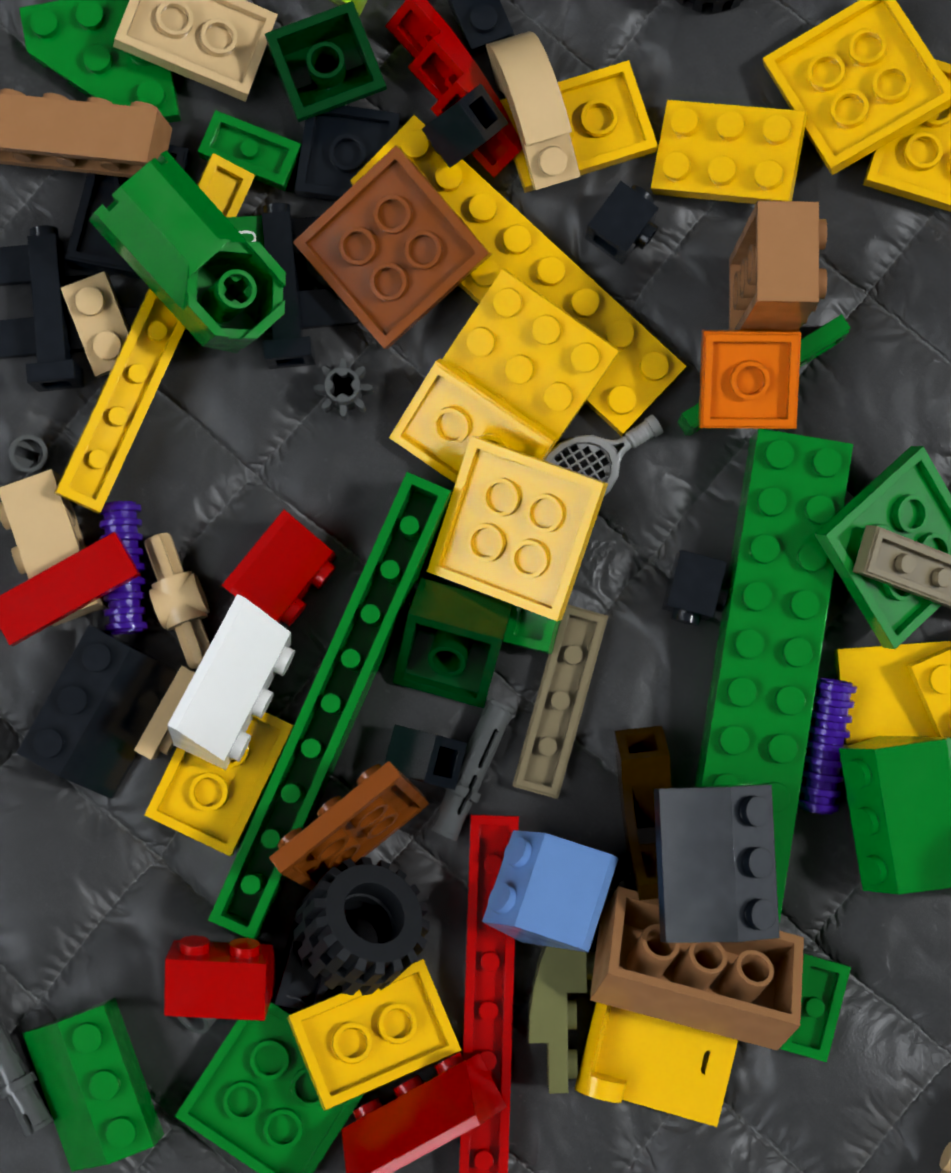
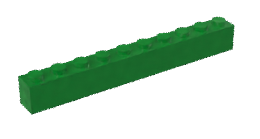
M406 472L208 921L246 938L256 939L261 936L286 880V876L280 874L269 857L279 850L277 844L286 834L297 828L305 829L312 821L442 526L452 495L451 490Z

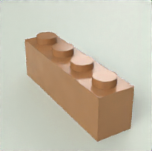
M0 89V164L131 178L154 158L158 159L161 153L169 149L173 128L158 108L152 104L135 101L130 106L117 105L98 97H89L86 101L69 100L65 96L56 93H44L43 97L26 96L22 92L13 89Z

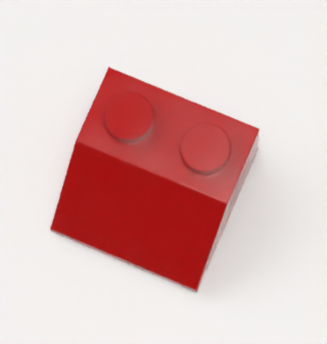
M283 509L221 586L235 597L239 594L247 598L281 625L284 622L290 626L305 609L307 604L302 599L313 586L318 589L322 588L331 578L337 568L332 562L337 556L333 550Z
M198 935L174 940L165 958L164 1016L265 1021L277 981L273 945L260 944L258 940L252 938H237L230 941V943L210 942L207 937Z

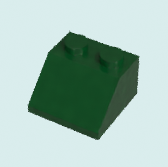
M353 1L265 33L272 60L298 122L387 90Z
M421 578L408 613L393 683L484 708L513 604Z

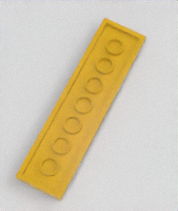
M413 115L350 180L351 184L354 185L397 145L492 254L458 285L479 304L500 271L506 269L620 349V353L585 403L622 437L687 366L463 159L449 168L421 130L426 125Z

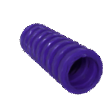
M133 501L107 502L104 504L101 513H99L104 515V520L99 522V527L104 529V535L100 536V539L113 532L118 533L138 571H144L145 565L140 563L139 557L144 556V550L139 548V542L143 541V535L138 533V528L142 527V520L137 518V513L142 511L141 505ZM139 576L103 596V601L108 603V609L104 610V616L109 617V624L104 625L106 632H110V634L142 633L143 630L148 629V623L143 622V615L147 614V608L142 607V601L146 600V593L141 592V586L146 584L145 578Z
M819 678L817 680L816 688L818 690L817 695L814 697V703L816 704L815 709L812 710L813 724H810L809 730L811 738L808 739L807 743L809 751L805 755L807 765L806 768H803L802 775L805 779L804 783H801L800 791L802 792V797L798 801V806L802 810L819 814L839 812V804L835 803V800L841 797L842 791L837 786L844 779L843 775L839 773L840 768H842L839 748L847 746L844 744V738L850 737V731L846 729L847 723H852V716L848 715L849 708H854L855 702L850 700L851 693H856L857 687L852 685L853 683L828 678Z

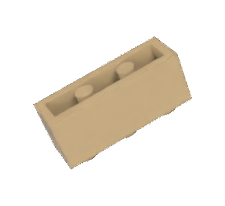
M53 469L0 487V498L2 501L0 502V521L6 530H12L17 545L11 548L12 557L20 574L26 573L28 579L87 547L71 501L54 494L62 476ZM103 597L54 623L52 626H57L107 608V604L103 601Z

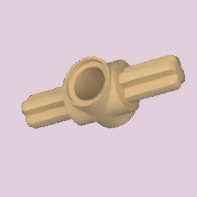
M169 533L156 534L149 537L144 543L157 582L151 585L152 588L149 589L152 605L161 626L167 629V631L175 630L188 667L190 669H197L210 646L202 622L203 619L208 617L207 613H210L209 605L197 575L192 573V571L184 572L172 536Z

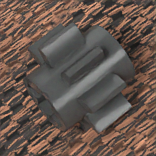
M341 358L340 367L332 371L328 367L323 366L321 369L326 378L324 384L314 385L316 394L328 396L321 406L322 410L327 413L335 407L340 410L343 420H347L348 411L355 408L365 413L366 408L362 401L363 395L374 393L373 385L360 384V381L366 374L365 367L360 366L353 371L348 368L345 358ZM339 382L344 386L351 383L353 394L349 397L343 393L337 396L334 386Z

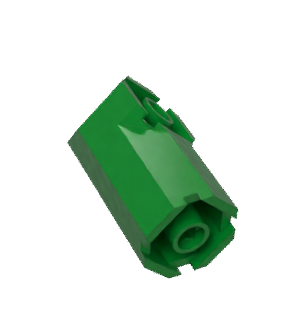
M167 150L161 153L158 159L154 158L122 184L112 194L115 201L107 208L102 204L89 220L203 347L238 353L260 337L285 314L283 288L286 285V272L260 242L245 240Z

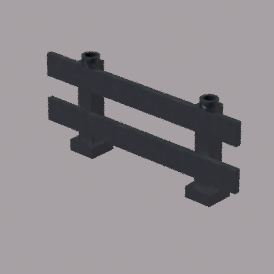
M270 203L262 207L263 213H261L264 247L286 272V285L283 288L285 314L264 332L272 333L273 340L263 341L264 360L269 369L316 365L314 345L310 336L303 337V329L358 324V318L332 288L299 291L296 257L305 256L294 245L293 241L320 216L292 219L289 204ZM35 226L30 229V236H27L28 245L0 247V286L31 283L34 317L0 320V359L37 356V363L26 364L27 383L38 392L84 388L83 369L71 359V352L85 350L71 314L67 312V304L60 288L65 286V280L87 278L102 271L68 265L65 257L70 241H61L58 228L55 226ZM108 273V276L118 275V274ZM140 307L121 308L129 330ZM185 328L180 341L196 340Z

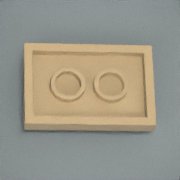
M129 0L114 38L113 47L246 102L267 45L265 33L272 31L278 14L246 0Z

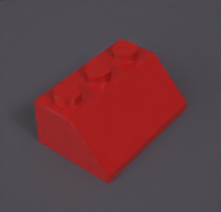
M461 1052L434 1066L438 1076L423 1083L420 1075H417L394 1088L397 1099L383 1106L378 1097L352 1111L357 1121L342 1128L346 1173H393L476 1128L507 1106L480 1054L478 1053L464 1060Z

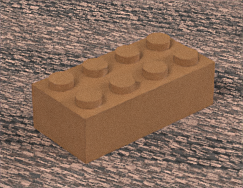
M757 201L729 257V330H799L803 324L807 323L811 312L816 311L819 299H825L827 292V270L819 268V250H824L826 247L827 221L826 219H819V202Z
M618 886L600 915L590 1000L778 1051L800 1027L804 937L779 931L780 938L746 942H660L659 898L639 901L637 891Z

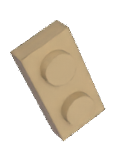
M103 271L60 288L94 376L98 378L110 373L129 332V327L108 273Z
M181 665L134 751L150 760L157 759L160 752L165 755L169 754L174 745L167 725L196 671Z

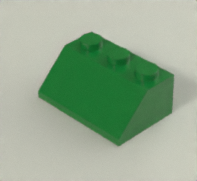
M877 736L839 748L862 890L899 895L951 888V737Z
M115 997L23 1033L71 1172L111 1164L154 1147L162 1138L164 1132Z

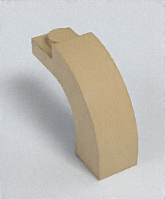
M528 31L486 44L497 89L504 94L518 130L533 188L538 190L581 177L570 136L572 129L563 97L549 58L537 35Z

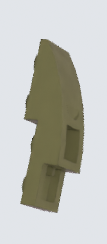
M543 946L538 958L528 1008L527 1038L528 1043H546L547 1088L549 1094L569 1093L568 1079H577V1049H568V1030L577 1029L576 1000H567V993H587V980H592L595 950H589L588 953Z

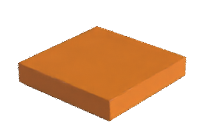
M702 330L699 427L797 429L801 332L799 330Z

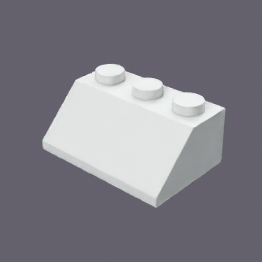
M239 594L236 595L167 725L174 746L224 770L227 769L231 759L238 762L241 760L252 737L246 731L253 717L256 716L260 719L263 717L274 694L268 690L276 673L281 676L285 675L295 654V650L290 648L291 632Z

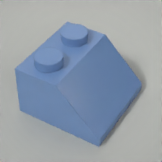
M513 830L510 841L504 851V858L494 888L489 895L488 905L482 922L522 943L589 953L618 858L612 854L551 834Z

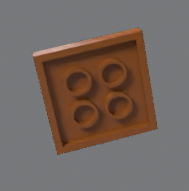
M397 145L293 241L294 245L384 349H389L492 255Z
M390 761L383 766L376 764L360 775L356 781L358 786L343 798L336 796L327 801L318 810V818L305 829L297 828L286 834L277 844L279 850L272 854L269 859L280 874L312 890L332 867L335 866L337 868L342 861L352 859L356 863L360 857L368 855L430 805V803L420 790Z

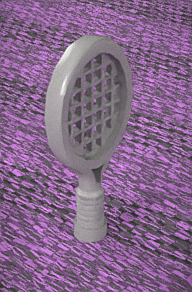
M651 414L642 423L626 432L623 437L617 440L604 439L595 435H580L562 441L550 451L545 461L556 465L565 462L567 469L573 470L572 467L578 465L580 468L578 473H583L584 475H587L585 470L591 468L593 473L589 475L590 477L595 475L598 480L608 483L604 495L606 496L619 477L620 463L624 454L631 448H637V446H640V444L647 440L658 437L664 431L656 417ZM576 445L578 450L572 452L570 448ZM623 445L620 451L617 452V449L615 447ZM588 447L591 453L585 455L583 449ZM568 449L570 455L564 457L562 451ZM599 450H601L604 454V456L598 458V456L596 455V452H598ZM581 452L583 458L577 460L575 454ZM560 454L562 460L556 462L554 458ZM591 455H593L596 459L592 463H590V461L588 460V457H590ZM573 457L575 463L569 465L567 459ZM604 458L609 462L605 466L601 463V460ZM586 460L588 465L582 468L580 462ZM599 463L601 468L595 471L593 465ZM603 470L606 476L600 479L598 473Z

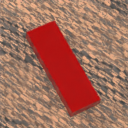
M116 532L109 534L0 595V629L10 646L19 644L141 575L119 534Z

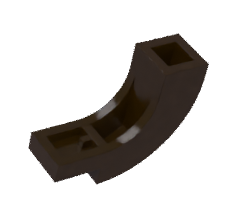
M662 725L615 731L617 773L624 833L632 880L636 883L639 901L658 898L654 789L671 788L670 754Z

